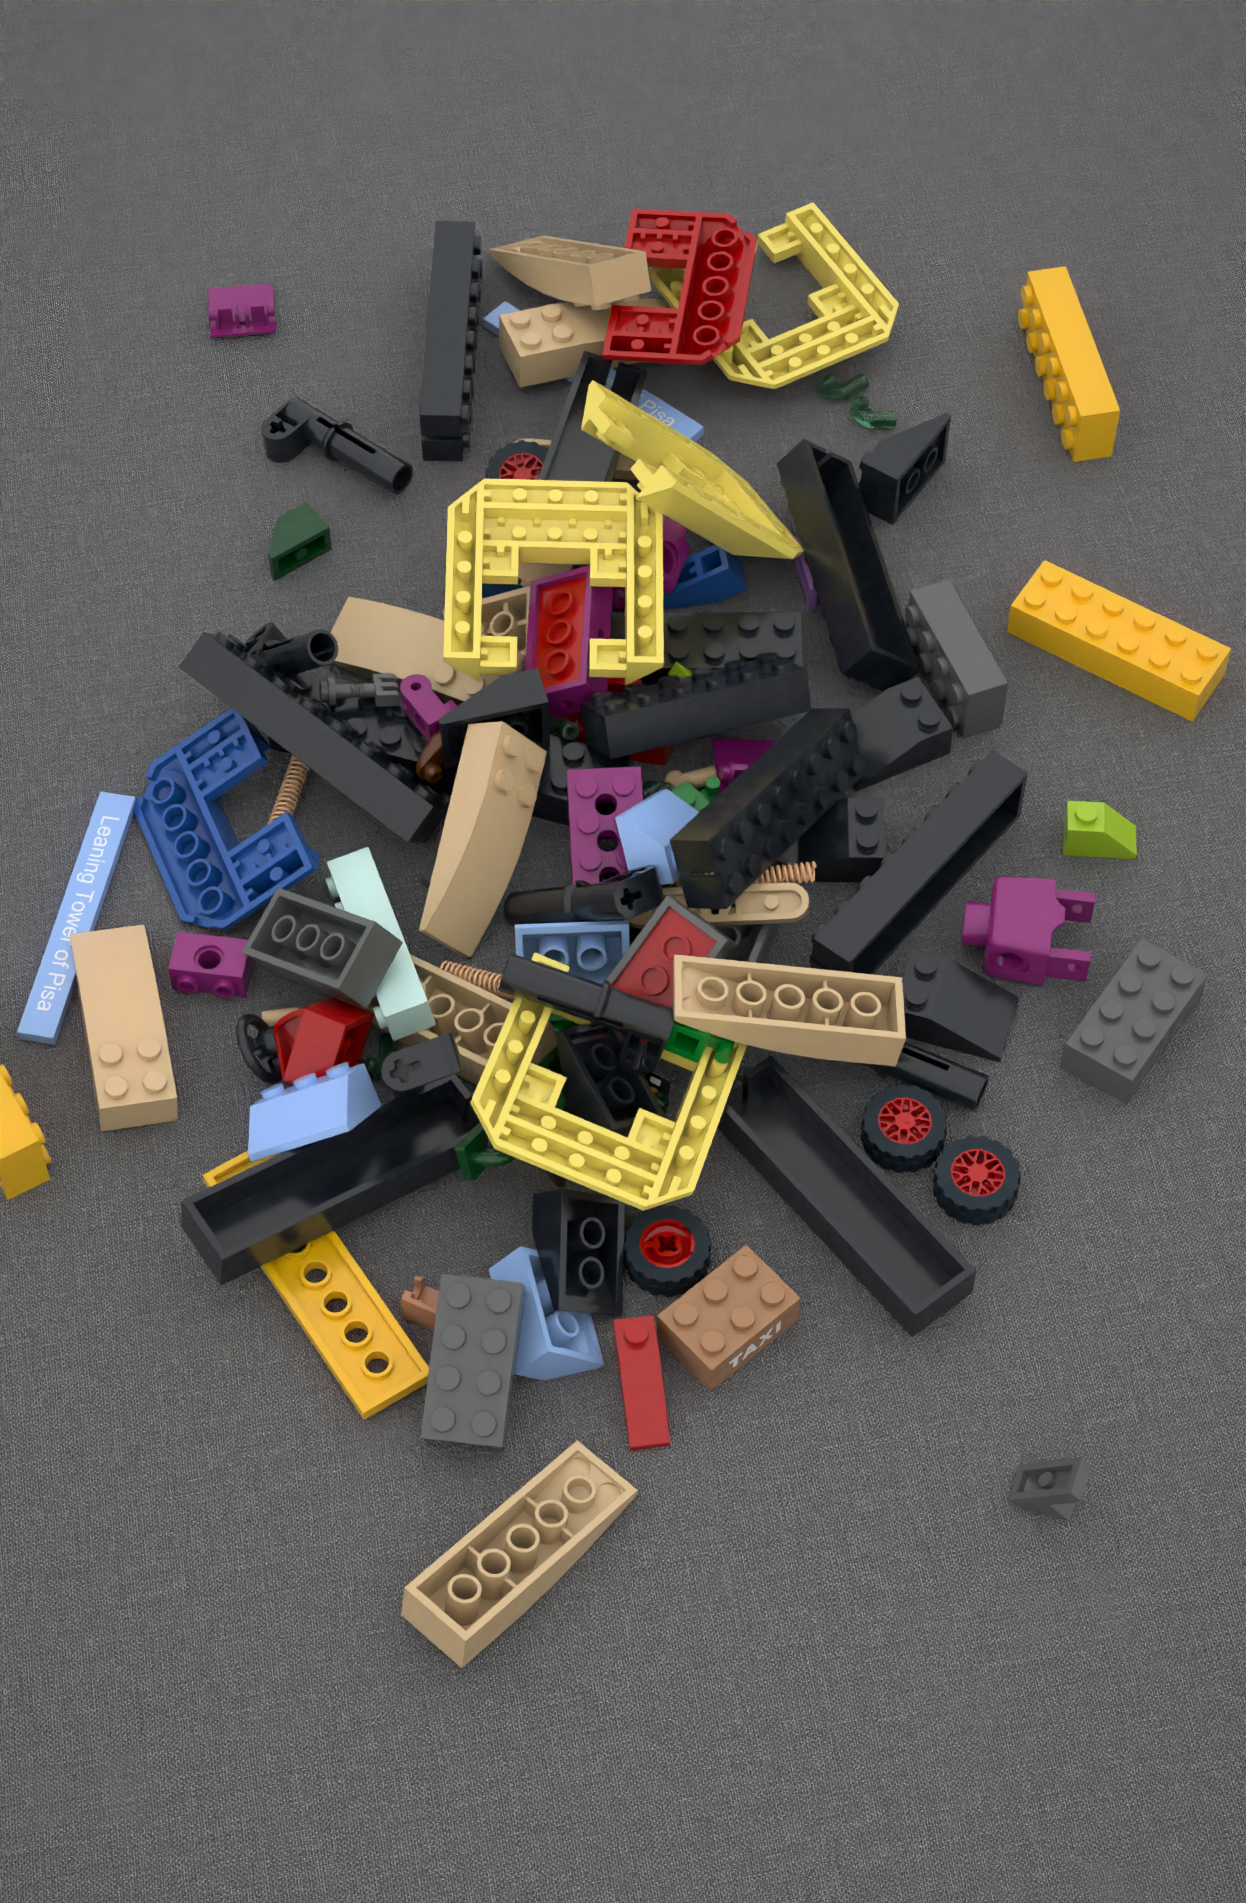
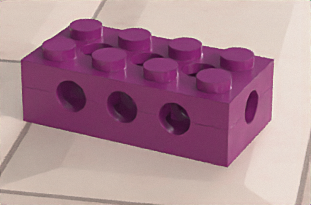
M641 766L567 770L572 883L576 885L575 881L583 880L590 884L600 883L599 880L605 875L616 876L628 871L615 817L643 801ZM601 803H608L615 808V811L610 815H602L597 812L596 807ZM603 839H611L618 847L611 852H605L597 844ZM624 919L601 920V921H623Z

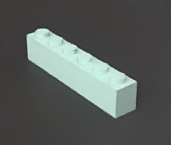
M369 847L328 861L327 864L332 876L325 878L332 899L338 897L341 899L340 902L335 903V907L377 922L403 942L371 1002L376 1000L379 1002V1006L373 1007L380 1029L388 1027L391 1037L395 1041L435 1026L436 1023Z

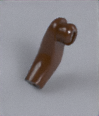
M440 731L430 737L416 764L417 776L420 779H425L428 783H436L442 778V768L440 767L442 763Z

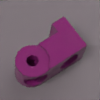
M413 674L403 679L400 684V692L403 696L402 708L428 741L433 734L440 731L439 719L456 708L457 705L453 700L443 704L432 691V684L426 676Z

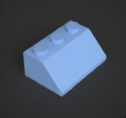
M663 789L616 816L615 819L628 871L642 866L655 865L661 885L672 884L679 880L683 874L691 872L677 870L670 839L699 812L668 789Z
M629 920L516 924V955L531 960L534 952L569 966L568 973L602 984L630 947Z
M348 1062L326 1070V1076L317 1078L315 1073H311L293 1081L294 1086L284 1089L281 1083L261 1092L263 1098L250 1106L248 1142L250 1161L253 1162L348 1132L379 1109L381 1103L365 1064L349 1067Z
M520 1246L489 1269L490 1277L493 1280L520 1282L526 1286L516 1375L545 1381L599 1369L604 1365L591 1314L553 1309L537 1250Z

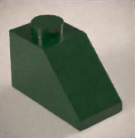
M307 502L288 510L277 518L268 552L270 574L274 581L332 550L329 526Z

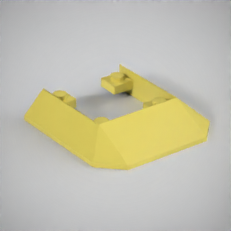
M813 202L786 213L785 223L758 234L757 243L773 263L796 255L823 289L809 294L807 305L819 319L771 339L767 338L753 319L743 322L740 342L714 357L713 360L731 381L777 389L887 342L896 318L899 303ZM659 267L649 269L650 281L672 308L678 309L685 269Z
M592 380L588 386L581 430L636 462L630 469L639 480L637 486L642 490L636 499L732 555L794 559L804 552L801 544L751 485L717 456Z
M483 479L448 506L443 662L479 682L480 674L508 675L517 672V637L481 636L482 583L518 584L519 563L590 565V586L625 587V639L590 638L589 677L625 678L626 686L662 668L664 665L663 514L636 499L639 492L627 482Z
M535 952L531 959L568 972L570 968ZM515 996L470 1102L494 1149L643 1211L692 1195L747 1045L735 1042L729 1062L725 1064L718 1063L714 1059L716 1049L709 1046L705 1047L698 1063L663 1050L661 1059L693 1071L675 1121H670L639 1108L628 1137H625L555 1108L567 1077L531 1063L551 1013L580 1025L588 1024L589 1021Z

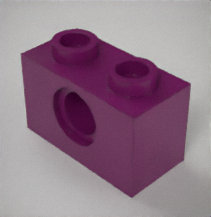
M177 932L168 967L172 989L188 994L200 992L216 994L223 998L234 996L246 998L254 961L242 953L248 940Z

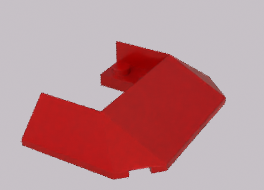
M632 209L624 248L646 251L648 267L685 269L679 306L676 309L612 305L602 359L703 365L739 343L758 244L757 238L750 232L745 233L737 225V220L729 213Z

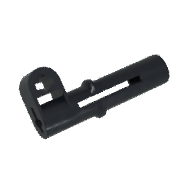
M298 397L289 399L262 424L261 431L265 452L271 461L277 463L288 462L312 444L321 449L324 457L331 461L339 460L394 494L403 492L412 480V465L355 432L352 424L346 421L338 422Z
M269 622L259 628L246 641L245 645L247 647L244 650L255 658L259 655L275 667L272 673L284 679L285 677L331 664L338 655V644L335 637L329 631L323 629L287 639L273 622Z
M647 865L623 872L600 883L590 884L583 880L575 881L576 885L569 883L563 887L514 891L505 899L503 909L507 922L514 927L516 924L593 922L636 917L660 906L665 897L656 866Z
M512 953L509 954L498 987L499 991L590 1021V1027L594 1028L602 1025L625 1033L619 1054V1062L626 1071L632 1074L644 1075L653 1072L674 1024L673 1008L612 988L607 980L600 984Z
M450 1032L389 1053L383 1061L381 1076L388 1090L396 1095L405 1097L410 1096L409 1092L415 1089L418 1093L423 1090L426 1084L466 1069L453 1033Z
M907 1042L903 1045L896 1066L859 1063L876 1070L880 1078L893 1077L973 1111L979 1106L989 1080L988 1075Z

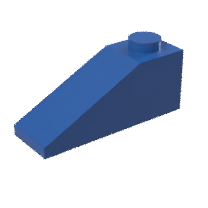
M717 545L688 557L674 590L671 593L663 594V610L718 603L747 590L743 563L736 555L730 554Z

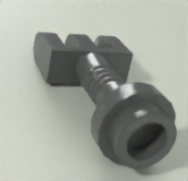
M392 673L373 674L372 683H364L362 685L336 684L335 677H327L326 681H320L319 683L320 702L327 703L328 706H336V699L351 697L374 698L376 707L397 706L401 703L397 676Z

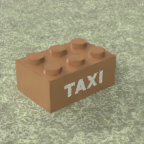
M745 1245L657 1315V1338L711 1392L799 1320L801 1298L761 1258Z

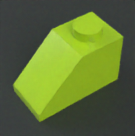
M1067 800L1063 821V856L1136 860V825L1104 802Z

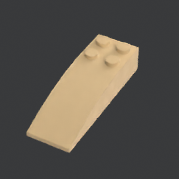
M544 235L489 249L490 257L523 283L548 296L574 302L575 307L590 305L592 310L607 309L611 307V302L636 301L639 299V294L651 291L646 251Z
M639 298L632 302L613 301L610 308L602 310H592L590 305L575 307L574 302L568 301L499 315V348L520 388L568 378L576 375L584 351L602 356L612 305L672 307L666 300ZM613 360L611 368L618 367L619 362L629 365L638 363V361Z
M348 597L330 632L338 644V655L335 661L331 663L332 665L371 679L373 674H395L399 689L401 682L407 676L413 674L426 676L432 684V691L443 704L453 700L459 706L503 676L480 674L479 682L443 662L444 620L404 608ZM517 649V671H524L525 658Z
M503 721L468 724L419 927L420 932L464 958H471L508 886L531 821L547 751Z
M144 924L70 934L101 1131L178 1121L175 1082Z
M410 954L436 1025L398 1039V1041L410 1047L452 1032L466 1069L456 1073V1075L478 1085L512 1003ZM378 1000L370 1002L365 1010L374 1013L373 1007L379 1006ZM374 1013L372 1023L380 1028ZM547 1021L532 1057L531 1063L538 1065L557 1046V1038L550 1021ZM388 1027L382 1029L383 1031L391 1035Z
M674 954L673 1015L676 1022L718 1037L780 1053L886 1066H896L906 1040L902 977Z
M577 1440L405 1586L401 1615L457 1665L463 1668L521 1617L579 1560L635 1498L638 1490Z

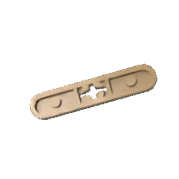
M796 883L752 884L732 903L735 905L734 908L729 906L727 909H719V914H712L711 909H690L712 926L793 923L801 920L807 914L809 897L806 890ZM682 887L662 888L664 897L669 895L687 906ZM658 907L636 917L624 918V920H629V925L633 928L643 929Z

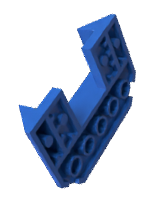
M232 708L150 763L146 778L149 779L144 796L138 797L133 810L180 920L184 923L224 931L229 930L269 903L277 888L288 890L316 871L321 858L320 854L306 844L295 818L288 812H285L240 844L238 843L218 797L268 764L269 762L264 752L271 747L255 725Z

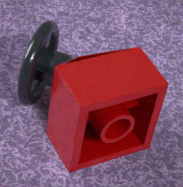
M332 997L290 1012L272 1027L255 1014H244L237 1022L236 1038L244 1061L257 1078L267 1084H277L283 1079V1081L294 1085L293 1081L311 1073H315L317 1078L326 1076V1070L348 1062L349 1067L359 1065L374 1013ZM248 1025H252L258 1030L256 1038L248 1035ZM256 1056L261 1060L263 1066L259 1063Z

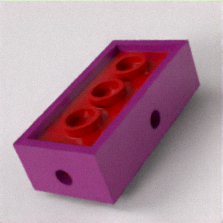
M590 565L531 581L525 671L537 668L539 670L549 701V720L581 712L579 701L591 699L593 693L607 691L608 677H589L590 638L610 639L613 587L590 586Z

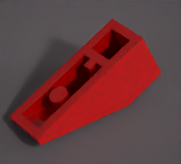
M654 1316L613 1320V1342L629 1449L634 1451L670 1446Z

